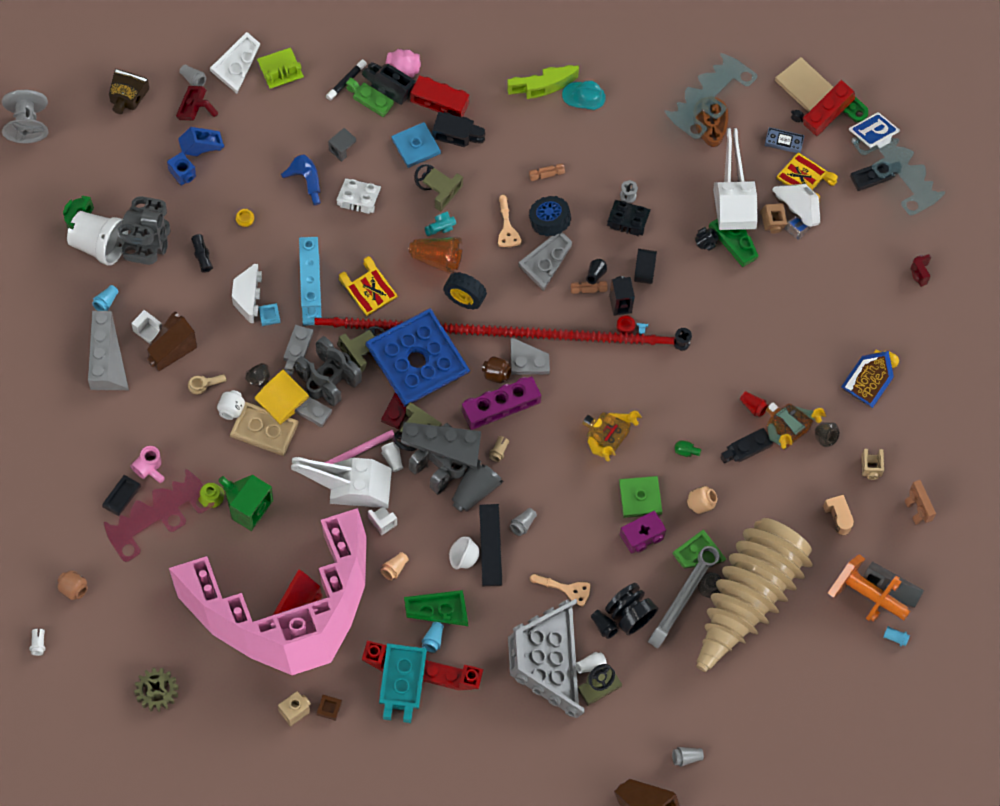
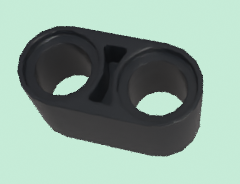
M638 248L634 282L653 284L657 251Z

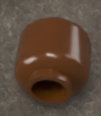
M495 356L485 361L482 366L485 379L499 384L508 381L512 371V367L509 366L507 360Z

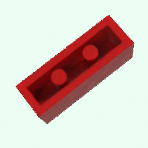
M419 75L411 91L410 102L436 112H448L454 116L463 117L469 105L470 94L463 90L454 89L445 83L436 82L430 77Z
M840 80L803 117L804 126L815 136H818L855 99V91L844 81Z

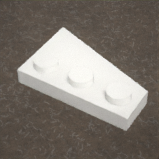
M246 32L210 67V71L237 94L256 56L260 43Z

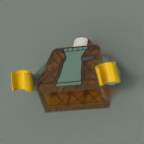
M774 402L766 408V411L771 415L767 424L769 439L779 444L785 450L811 429L813 420L820 423L822 421L821 417H826L824 409L807 410L792 404H787L780 409Z

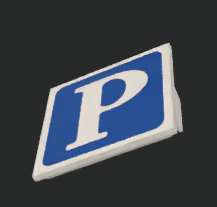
M879 112L849 128L855 136L870 148L875 145L882 148L890 143L893 135L900 132L895 125Z

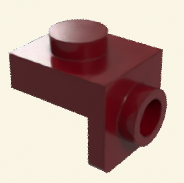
M930 254L925 256L919 255L914 258L910 268L913 279L916 282L918 281L921 287L927 285L930 279V274L925 267L930 262Z

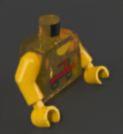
M632 411L630 414H607L603 412L597 420L588 414L582 424L589 428L587 442L592 453L604 457L606 461H610L612 455H616L615 451L630 433V423H633L635 426L639 424L637 418H642L639 412Z

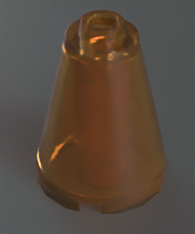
M458 237L415 239L409 245V253H411V257L448 274H453V270H458L461 262L462 249H459V244H462V240Z

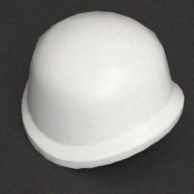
M470 537L459 538L452 545L449 553L452 567L454 569H466L473 566L479 557V547Z

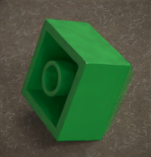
M254 475L247 476L234 483L228 481L224 476L220 477L218 482L225 490L232 520L252 531L273 502L272 486Z

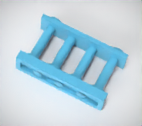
M300 237L301 307L303 326L315 325V317L322 318L318 237Z

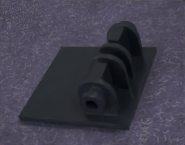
M615 200L607 220V226L618 231L620 226H622L621 232H623L624 227H627V234L631 228L630 234L638 237L639 235L643 236L651 209Z

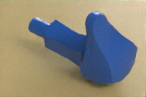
M305 154L299 155L294 158L287 170L281 173V177L304 176L307 181L308 195L311 196L313 205H318L321 202L318 195L320 193L317 169L309 157Z

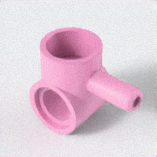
M146 446L130 467L142 479L150 475L159 483L165 480V477L157 471L161 466L159 450L154 446ZM149 456L156 457L152 461L146 460Z

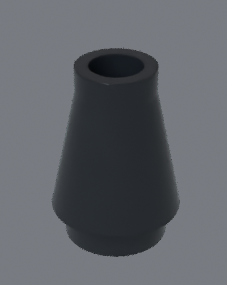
M595 259L590 262L586 281L589 284H596L607 272V264L604 260Z
M596 610L591 615V619L594 621L602 637L610 639L618 632L617 623L600 610Z

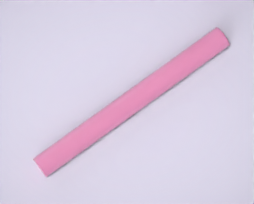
M390 430L324 463L334 464L350 459L393 438L394 432Z

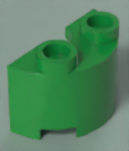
M81 196L82 198L73 201L71 199L65 205L63 215L67 229L74 228L75 223L71 221L78 212L92 213L94 206L91 197Z

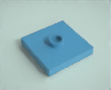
M425 122L392 136V141L407 168L441 154V150Z

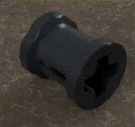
M679 328L676 331L674 347L676 349L685 351L690 346L692 333L689 329Z

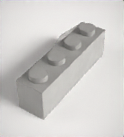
M92 311L88 373L90 390H129L112 311Z

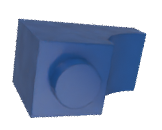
M190 127L178 138L181 150L185 155L198 156L204 152L220 151L224 148L220 131Z

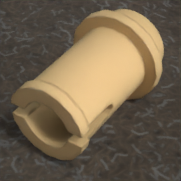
M503 436L497 438L494 448L489 452L490 459L495 462H500L504 458V451L509 444L507 438L502 443Z

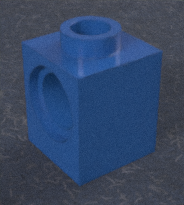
M183 152L167 161L169 172L181 186L185 183H190L196 177L194 165Z

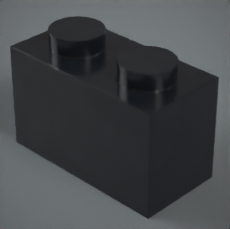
M619 276L612 279L609 297L613 316L632 313L635 295L631 277Z

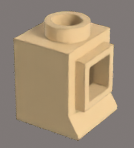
M864 449L861 455L862 476H867L870 480L882 477L884 472L883 449H879L877 455H868V449ZM867 464H876V468L868 467Z

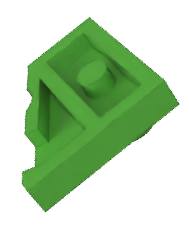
M704 529L672 553L684 569L697 565L698 554L706 546H712L718 550L719 560L717 563H723L726 560ZM703 552L702 558L705 562L713 563L715 561V556L712 552Z

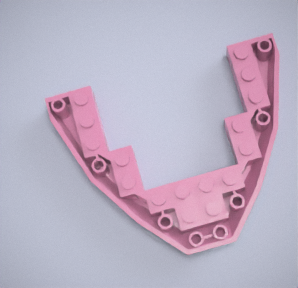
M358 508L321 520L323 535L335 562L318 568L321 583L327 596L325 599L252 622L242 593L222 599L207 556L169 568L177 596L212 635L253 660L290 675L332 662L352 626L365 588L367 537Z

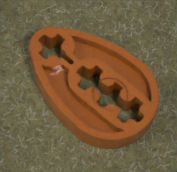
M708 96L700 99L695 104L693 120L699 135L711 147L719 146L725 136L728 126V108L721 99ZM708 103L712 106L711 113L713 114L712 121L714 124H711L709 121ZM712 132L715 135V138H717L716 140H713V138L711 137Z

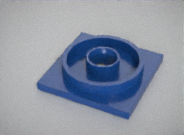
M431 308L365 343L404 407L408 406L410 402L413 403L470 372L469 367ZM418 352L422 354L426 360L425 365L421 368L411 366L408 361V356L411 353Z

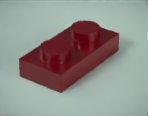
M395 392L381 418V422L399 430L406 416V407H404Z

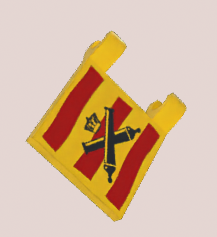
M799 152L776 176V179L785 185L806 184L812 190L822 179L830 186H834L838 178L835 173L826 171Z
M370 256L364 258L363 265L369 272L351 282L346 272L340 273L338 278L366 317L398 297Z

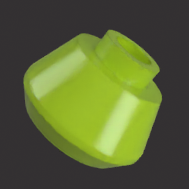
M207 483L198 492V500L206 508L218 507L225 497L223 488L216 483Z

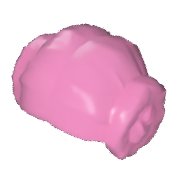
M397 49L394 52L387 53L386 64H390L413 78L415 74L419 73V68L421 67L420 55L414 54L410 49Z

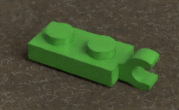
M352 78L346 82L348 85L346 89L354 93V100L382 117L394 105L392 99L366 83L360 86Z

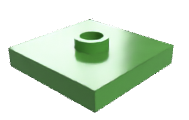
M658 476L619 479L623 518L644 516L654 510L657 515H662Z

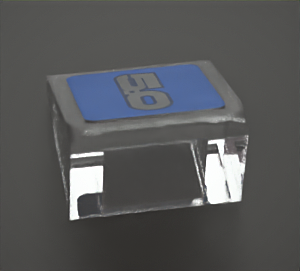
M798 216L789 220L785 226V230L798 240L811 228L805 225Z

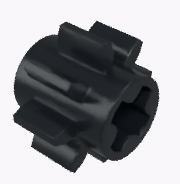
M706 227L698 230L697 237L695 238L697 246L708 251L715 248L716 241H718V235L712 228L706 229Z

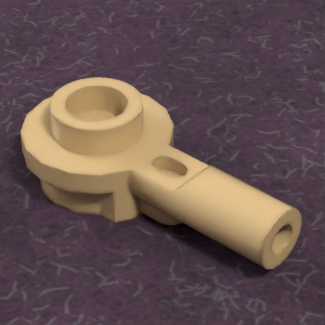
M224 374L212 378L194 376L188 382V389L193 394H202L208 386L226 382V377Z

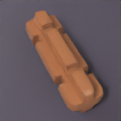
M560 163L556 164L555 167L551 165L539 168V170H530L529 177L531 181H535L538 178L544 179L555 176V174L561 175L565 173V167Z
M599 281L596 284L573 282L570 286L571 293L573 294L579 292H606L608 288L606 281Z

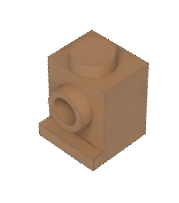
M783 203L766 204L760 210L765 231L770 230L772 234L779 233L787 225Z

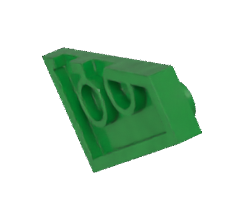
M718 219L710 222L708 227L715 230L718 239L742 267L758 258L756 248L746 229L719 230Z
M463 590L404 597L407 618L468 626Z

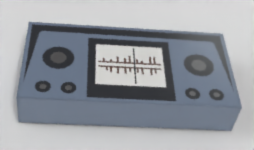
M769 127L765 146L801 153L805 135Z

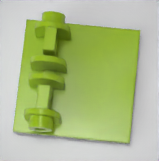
M291 47L257 59L270 89L304 78L301 64L297 62Z

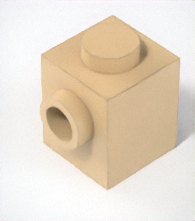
M297 691L278 705V710L291 727L310 713V702L305 695L301 696Z

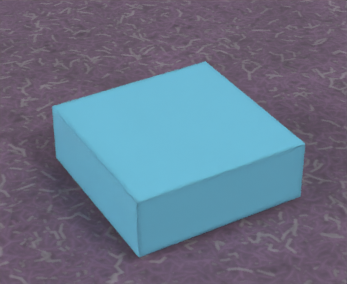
M277 303L258 306L262 326L281 323Z

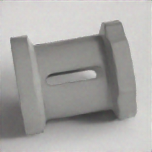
M634 181L623 182L620 199L627 203H633L636 200L638 187Z

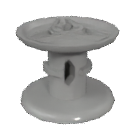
M16 90L3 96L1 100L3 107L14 113L13 117H16V120L8 122L2 129V134L6 139L17 143H34L47 137L49 133L47 126L36 120V113L45 109L48 104L46 96L33 90Z

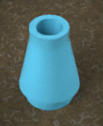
M110 285L93 298V307L97 311H108L116 295L119 293L118 289Z
M439 622L432 623V626L421 641L422 648H426L431 653H435L437 649H440L443 624Z

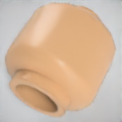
M702 486L689 493L687 503L689 508L695 513L702 514L715 508L717 495L713 489L708 486Z

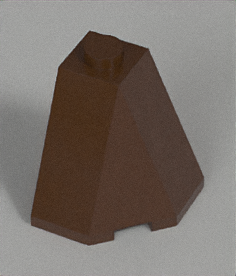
M173 312L147 348V361L151 367L155 366L158 371H161L197 348L195 331L183 316L178 317L177 312Z
M628 779L625 783L620 784L614 791L617 801L621 806H680L677 796L673 791L633 779Z

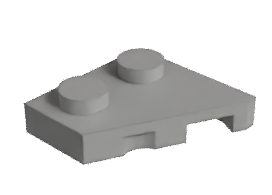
M511 338V375L550 373L548 353Z

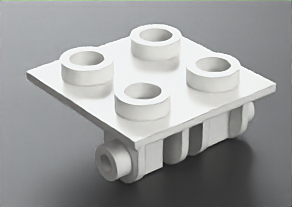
M345 178L337 197V205L340 208L346 209L351 207V210H354L355 205H357L356 211L358 212L361 206V212L370 214V212L374 213V204L381 186Z

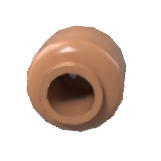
M76 571L64 572L59 576L58 590L70 600L82 598L86 594L88 589L87 580Z

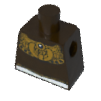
M115 68L109 91L110 102L114 104L112 110L117 114H123L125 108L135 110L150 88L148 78Z

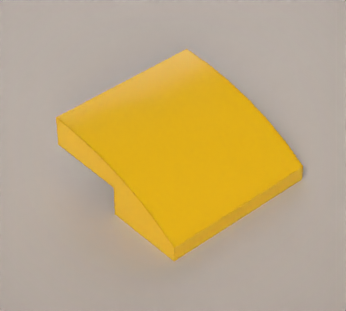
M284 370L272 378L255 396V400L280 425L295 413L296 408L309 399V395Z

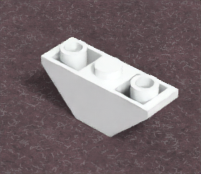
M806 184L773 187L772 190L776 193V197L784 201L789 206L790 211L798 214L805 225L810 227L819 225V197Z
M253 264L233 280V305L250 323H254V316H258L259 307L256 305V299H260V288H257L258 282L262 280V271H259L258 264Z

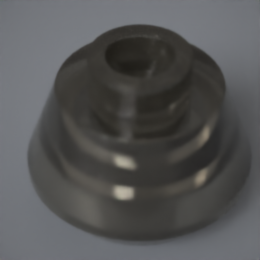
M260 363L245 373V380L253 386H259L260 388L269 382L270 373L267 364Z
M823 422L815 428V438L821 446L830 447L837 442L840 432L836 423Z
M713 572L705 573L698 584L699 592L707 598H711L713 593H720L716 586V581L722 578Z

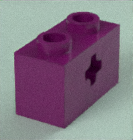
M654 510L621 527L619 535L631 554L636 551L639 553L645 550L647 545L661 542L665 537L666 528Z

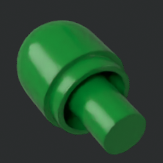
M680 440L674 446L675 452L680 456L691 457L692 455H701L702 449L694 447V444L691 442Z

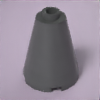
M479 459L477 470L470 468V466L467 467L452 498L453 506L460 512L463 510L469 511L504 482L490 467L483 464L480 465L481 461Z

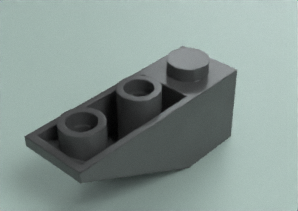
M872 561L863 577L885 591L894 577L898 575ZM900 577L899 580L902 583L896 591L891 590L889 595L901 603L915 607L924 590Z

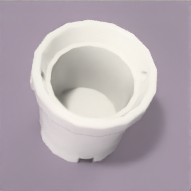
M80 211L71 221L75 223L74 228L68 229V244L96 257L102 264L113 265L123 253L124 241L119 237L118 228L122 224L123 219L117 217L107 218ZM129 230L124 231L122 234L128 235Z

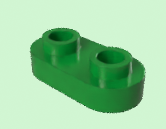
M856 97L843 110L856 123L867 119L869 114L867 106ZM861 112L863 115L858 117L856 114Z

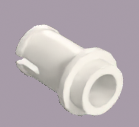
M33 629L32 646L29 647L32 655H43V652L46 650L44 646L45 631L40 629L38 637V629Z

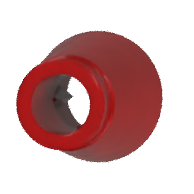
M747 391L740 397V401L754 416L762 417L768 410L769 405L766 403V400Z

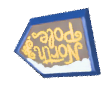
M889 351L862 356L841 388L873 408L894 378Z

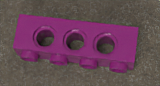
M532 376L528 378L522 377L513 384H504L498 390L486 391L480 397L465 400L462 403L461 411L470 430L540 404L542 395ZM521 393L522 396L516 397L514 394ZM501 399L504 400L505 403L499 404L496 401ZM484 406L487 410L482 411L479 407Z

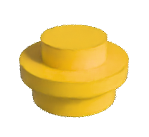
M241 209L236 214L237 224L242 227L252 225L254 222L253 212L248 209Z

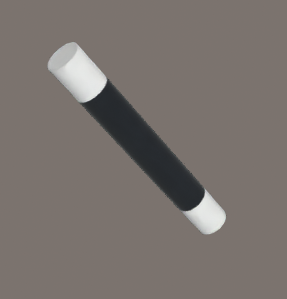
M362 59L326 95V98L331 101L347 85L346 82L350 78L353 79L367 63Z

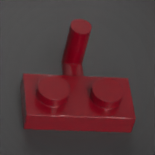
M188 86L176 117L179 120L194 121L199 107H205L213 117L218 115V111L208 100H203L207 91L203 86Z

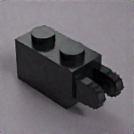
M371 62L368 68L362 71L363 77L372 82L371 87L400 105L410 97L416 82L390 64H384L381 67Z
M438 112L432 136L437 141L466 147L469 145V142L483 143L485 141V129L474 125V121L467 117L454 116L448 112Z

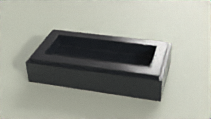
M123 475L103 502L102 507L120 516L140 489L141 484Z

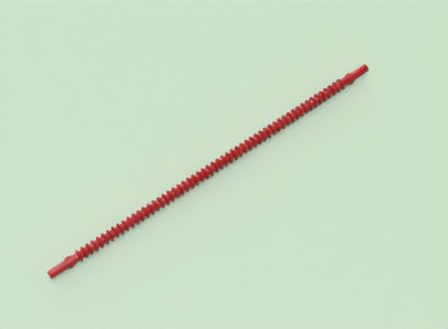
M315 317V325L333 326L334 328L342 326L345 329L347 327L351 329L353 327H356V329L361 327L363 330L364 328L369 329L376 326L386 331V329H391L403 323L402 320L400 322H397V320L395 322H392V320L387 322L386 319L384 321H381V319L370 321L369 318L367 320H364V318L362 320H359V318L354 320L352 317L349 320L348 317L345 319L338 317ZM447 323L442 325L444 330L449 332L450 335L454 332L455 335L457 333H460V335L471 333L472 336L474 334H477V336L479 334H482V336L487 334L488 337L492 334L493 337L499 335V337L501 335H504V337L509 335L510 338L512 336H515V338L526 336L527 339L528 337L532 339L534 337H537V339L542 337L543 340L547 337L548 340L550 338L554 340L556 338H559V340L564 338L565 341L567 339H570V341L572 339H575V341L580 339L581 342L583 340H586V342L597 340L598 343L600 341H603V343L605 341H608V343L611 341L616 343L618 341L619 344L625 342V344L627 342H630V344L635 342L636 345L638 343H641V345L644 343L650 345H674V337L656 336V334L644 336L643 333L642 335L638 333L633 335L631 333L628 335L626 332L623 335L622 332L620 334L616 332L614 334H611V332L606 334L605 331L603 333H600V331L598 333H595V331L589 333V330L587 332L583 330L581 332H578V330L573 332L572 329L568 332L567 329L565 331H562V329L551 331L550 328L548 330H545V328L543 330H540V328L535 330L534 327L532 329H529V327L518 329L517 326L514 329L512 326L510 328H507V326L504 328L499 326L497 328L496 325L494 327L490 325L488 327H485V325L480 327L479 324L477 326H474V324L472 326H469V324L463 326L462 323L460 326L457 323L455 325H452V323L450 325H447Z

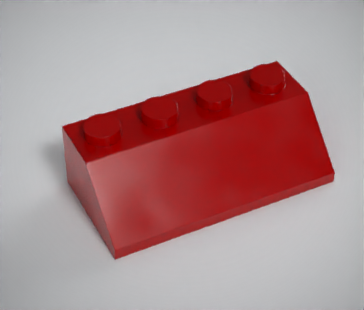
M298 569L273 615L321 600V586L302 570Z

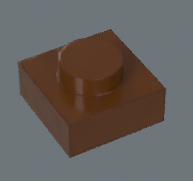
M322 695L317 716L336 721L342 700Z

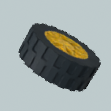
M461 272L451 273L443 287L445 295L450 300L466 309H478L487 295V290L480 281Z

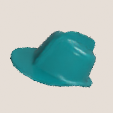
M589 80L572 82L562 92L564 102L569 106L577 108L599 109L606 100L605 93L596 82Z

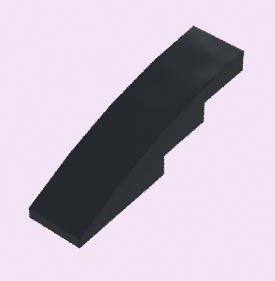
M499 504L479 505L482 587L502 586Z

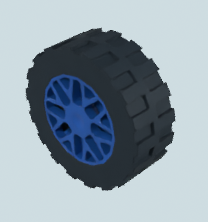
M558 196L542 197L531 205V209H529L531 226L539 235L556 236L561 234L571 224V213L568 203Z

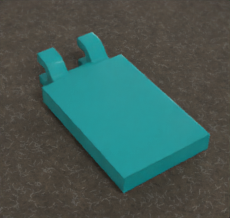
M387 643L379 704L385 705L383 720L391 721L392 709L404 710L403 722L411 723L413 708L419 709L427 653L426 648Z

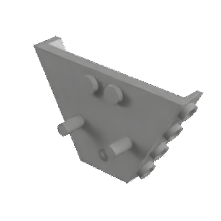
M576 598L571 602L569 599L563 601L556 610L554 607L546 610L542 617L537 615L528 620L529 624L525 626L521 623L512 629L514 632L508 636L510 675L518 683L532 689L535 694L546 698L550 704L564 710L567 715L578 718L585 712L584 708L579 705L577 670L575 667L576 654L572 606L577 603Z

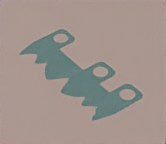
M720 53L724 64L713 65L716 73H704L698 76L703 89L687 87L685 91L686 103L677 102V112L665 111L666 115L675 125L694 139H699L707 131V127L695 118L702 110L715 119L719 118L726 111V106L714 97L733 78L744 86H750L757 79V74L737 59ZM749 72L752 74V79L748 82L743 81L741 74ZM712 104L720 105L721 112L713 114L710 111V106ZM693 124H698L701 126L702 131L699 134H693L690 131V127Z
M891 138L890 143L882 148L875 145L866 151L860 149V139L854 142V146L862 155H867L876 149H879L885 158L872 165V169L880 178H885L897 172L911 189L914 195L901 202L902 207L909 215H915L935 204L945 194L944 191H932L933 181H924L926 176L924 165H908L914 152L905 147H897L898 138ZM884 163L888 165L889 171L887 173H880L877 170V166ZM916 201L919 205L918 209L915 211L909 210L907 202Z

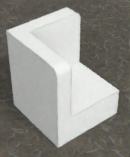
M143 310L132 322L133 332L151 344L161 330L162 323Z
M381 507L375 512L372 510L368 511V519L381 536L397 526V517L393 512L389 514L385 507Z

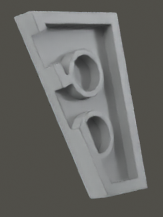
M563 232L556 236H551L522 259L518 266L544 291L570 250L572 241Z

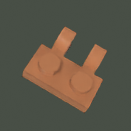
M917 480L912 483L909 490L910 496L905 499L908 508L914 503L918 506V513L913 516L915 525L919 524L922 520L925 523L931 522L936 515L921 480Z

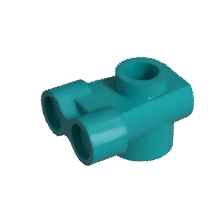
M447 211L435 216L436 222L429 224L424 229L427 236L434 235L441 230L444 234L453 230L452 226L457 223L454 216L450 217Z

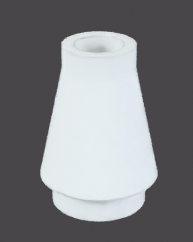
M394 442L382 446L381 454L392 468V472L403 469L399 447Z
M594 652L583 660L576 662V670L579 674L591 672L596 666L607 664L606 658L603 653Z

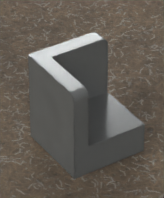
M343 128L328 141L329 151L342 162L347 157V149L356 142V138Z

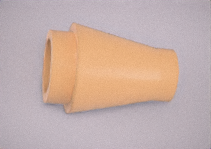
M400 552L397 556L384 563L381 568L382 575L390 581L396 579L409 561L407 555Z

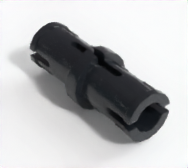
M197 234L192 236L191 241L195 248L194 255L199 261L201 272L211 271L213 266L209 259L210 253L209 249L205 246L203 235Z

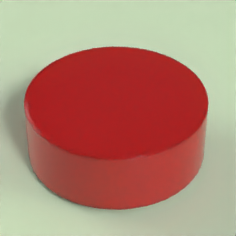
M628 315L621 316L617 320V331L619 333L622 332L623 335L626 332L630 335L635 330V320Z

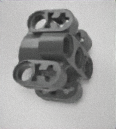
M139 196L132 200V205L125 213L122 224L118 228L119 237L124 241L122 247L124 259L150 265L157 261V254L164 255L168 246L167 236L170 234L171 229L169 222L164 219V216L167 214L166 203L163 200ZM138 204H145L144 207H136ZM124 231H131L128 235L122 234ZM128 250H135V253L128 254L126 252Z
M322 336L315 344L317 355L325 363L315 370L314 363H310L306 358L300 356L295 361V370L299 377L307 382L306 389L309 397L319 399L323 396L334 407L341 401V391L338 390L336 385L343 379L351 387L355 388L362 382V372L351 361L347 353L334 348L331 341ZM328 373L333 374L332 377H327L324 375ZM312 386L320 387L317 390L311 389Z
M446 423V424H444V425L442 426V427H450V428H453V427L450 426L448 423ZM420 449L409 459V470L415 475L425 467H428L429 460L439 468L430 479V488L437 495L447 487L450 481L455 478H461L465 474V468L468 467V465L458 464L449 458L439 457L435 453Z

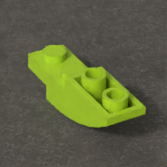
M567 65L558 68L548 67L542 70V76L532 75L530 77H513L508 79V95L526 93L527 99L554 93L578 78L579 65Z

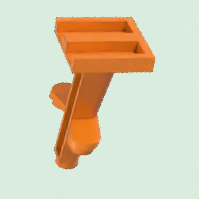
M859 554L849 561L828 594L834 598L848 585L876 603L866 617V620L874 622L881 613L878 611L881 606L904 621L911 611L908 610L907 606L889 595L891 590L896 591L902 583L899 580L900 577L895 576L886 590L883 591L859 574L858 569L864 562V557Z

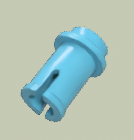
M888 626L883 638L899 643V646H906L910 635L906 631L903 633Z

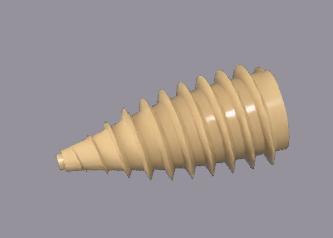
M762 518L761 521L754 523V528H748L743 531L745 541H738L736 543L738 553H732L729 556L732 566H725L722 569L726 579L716 581V586L720 593H713L711 595V600L716 608L707 609L711 623L705 624L707 635L703 640V646L697 659L698 664L696 665L701 671L707 672V670H710L728 651H732L731 648L738 642L745 644L746 642L743 637L749 632L757 635L758 631L755 625L758 622L769 624L765 614L767 612L779 613L775 602L777 600L788 602L787 597L783 593L785 589L795 591L796 586L792 582L793 578H805L800 568L802 566H813L808 558L812 551L811 546L802 536L786 525L772 519Z

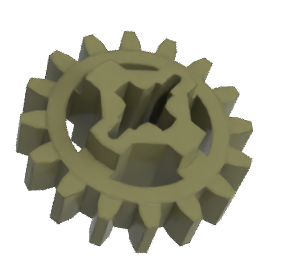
M154 667L152 673L145 670L146 676L139 675L138 677L141 682H135V687L138 688L134 690L135 695L138 696L136 698L137 702H142L143 708L149 706L151 712L154 708H157L158 712H160L162 706L167 710L168 703H175L172 697H178V692L175 690H178L179 687L178 684H174L176 678L171 677L170 671L164 674L163 668L156 672ZM167 684L170 685L169 693L165 689L167 687ZM144 686L148 690L146 696L143 694Z

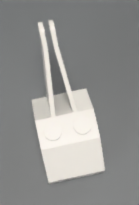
M727 128L724 182H714L713 189L719 230L756 229L757 193L755 181L744 182L738 144L737 128H734L733 143L738 182H731L732 138L731 128Z
M301 457L292 458L293 464L291 469L331 489L330 504L388 508L392 468L373 459L350 458L334 464L312 461Z

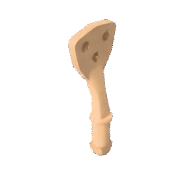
M506 195L499 197L504 227L499 234L498 246L514 247L520 245L522 240L518 232L511 227L508 214L510 210Z
M537 574L530 576V581L534 584L537 583L559 589L571 601L577 598L576 604L581 607L585 605L589 598L590 583L576 582L566 585L558 583L551 578L538 576Z

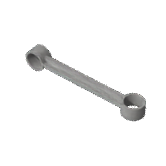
M706 546L699 552L697 565L648 640V643L657 649L666 638L670 628L708 568L713 567L718 562L719 552L716 548ZM704 551H710L714 554L715 561L713 563H707L703 560L702 554Z

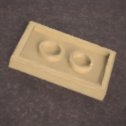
M802 57L775 77V82L808 112L833 88Z
M245 402L243 410L230 433V437L284 456L299 422L298 420L288 418L280 425L264 408Z

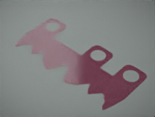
M186 469L185 482L173 481V490L165 488L154 489L152 491V507L137 500L131 508L130 518L121 515L118 526L104 522L108 539L123 561L128 562L140 554V548L132 537L157 520L161 519L170 532H174L185 525L186 519L178 507L188 500L197 513H203L214 506V502L209 503L205 508L197 506L196 501L200 497V490L203 484L193 473ZM171 515H178L180 517L179 525L175 527L170 526L168 518ZM127 544H131L135 548L131 556H125L122 553L123 547Z

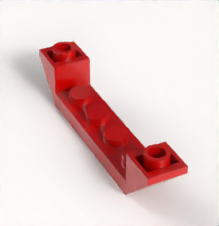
M367 640L362 661L383 672L386 645ZM425 660L423 682L455 690L479 689L484 669L465 664L463 669Z

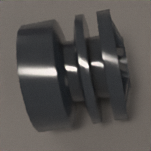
M632 583L620 590L605 608L608 614H612L613 620L623 617L619 622V627L628 636L646 625L659 609L650 598L642 600L645 592L639 590L640 586L637 583Z

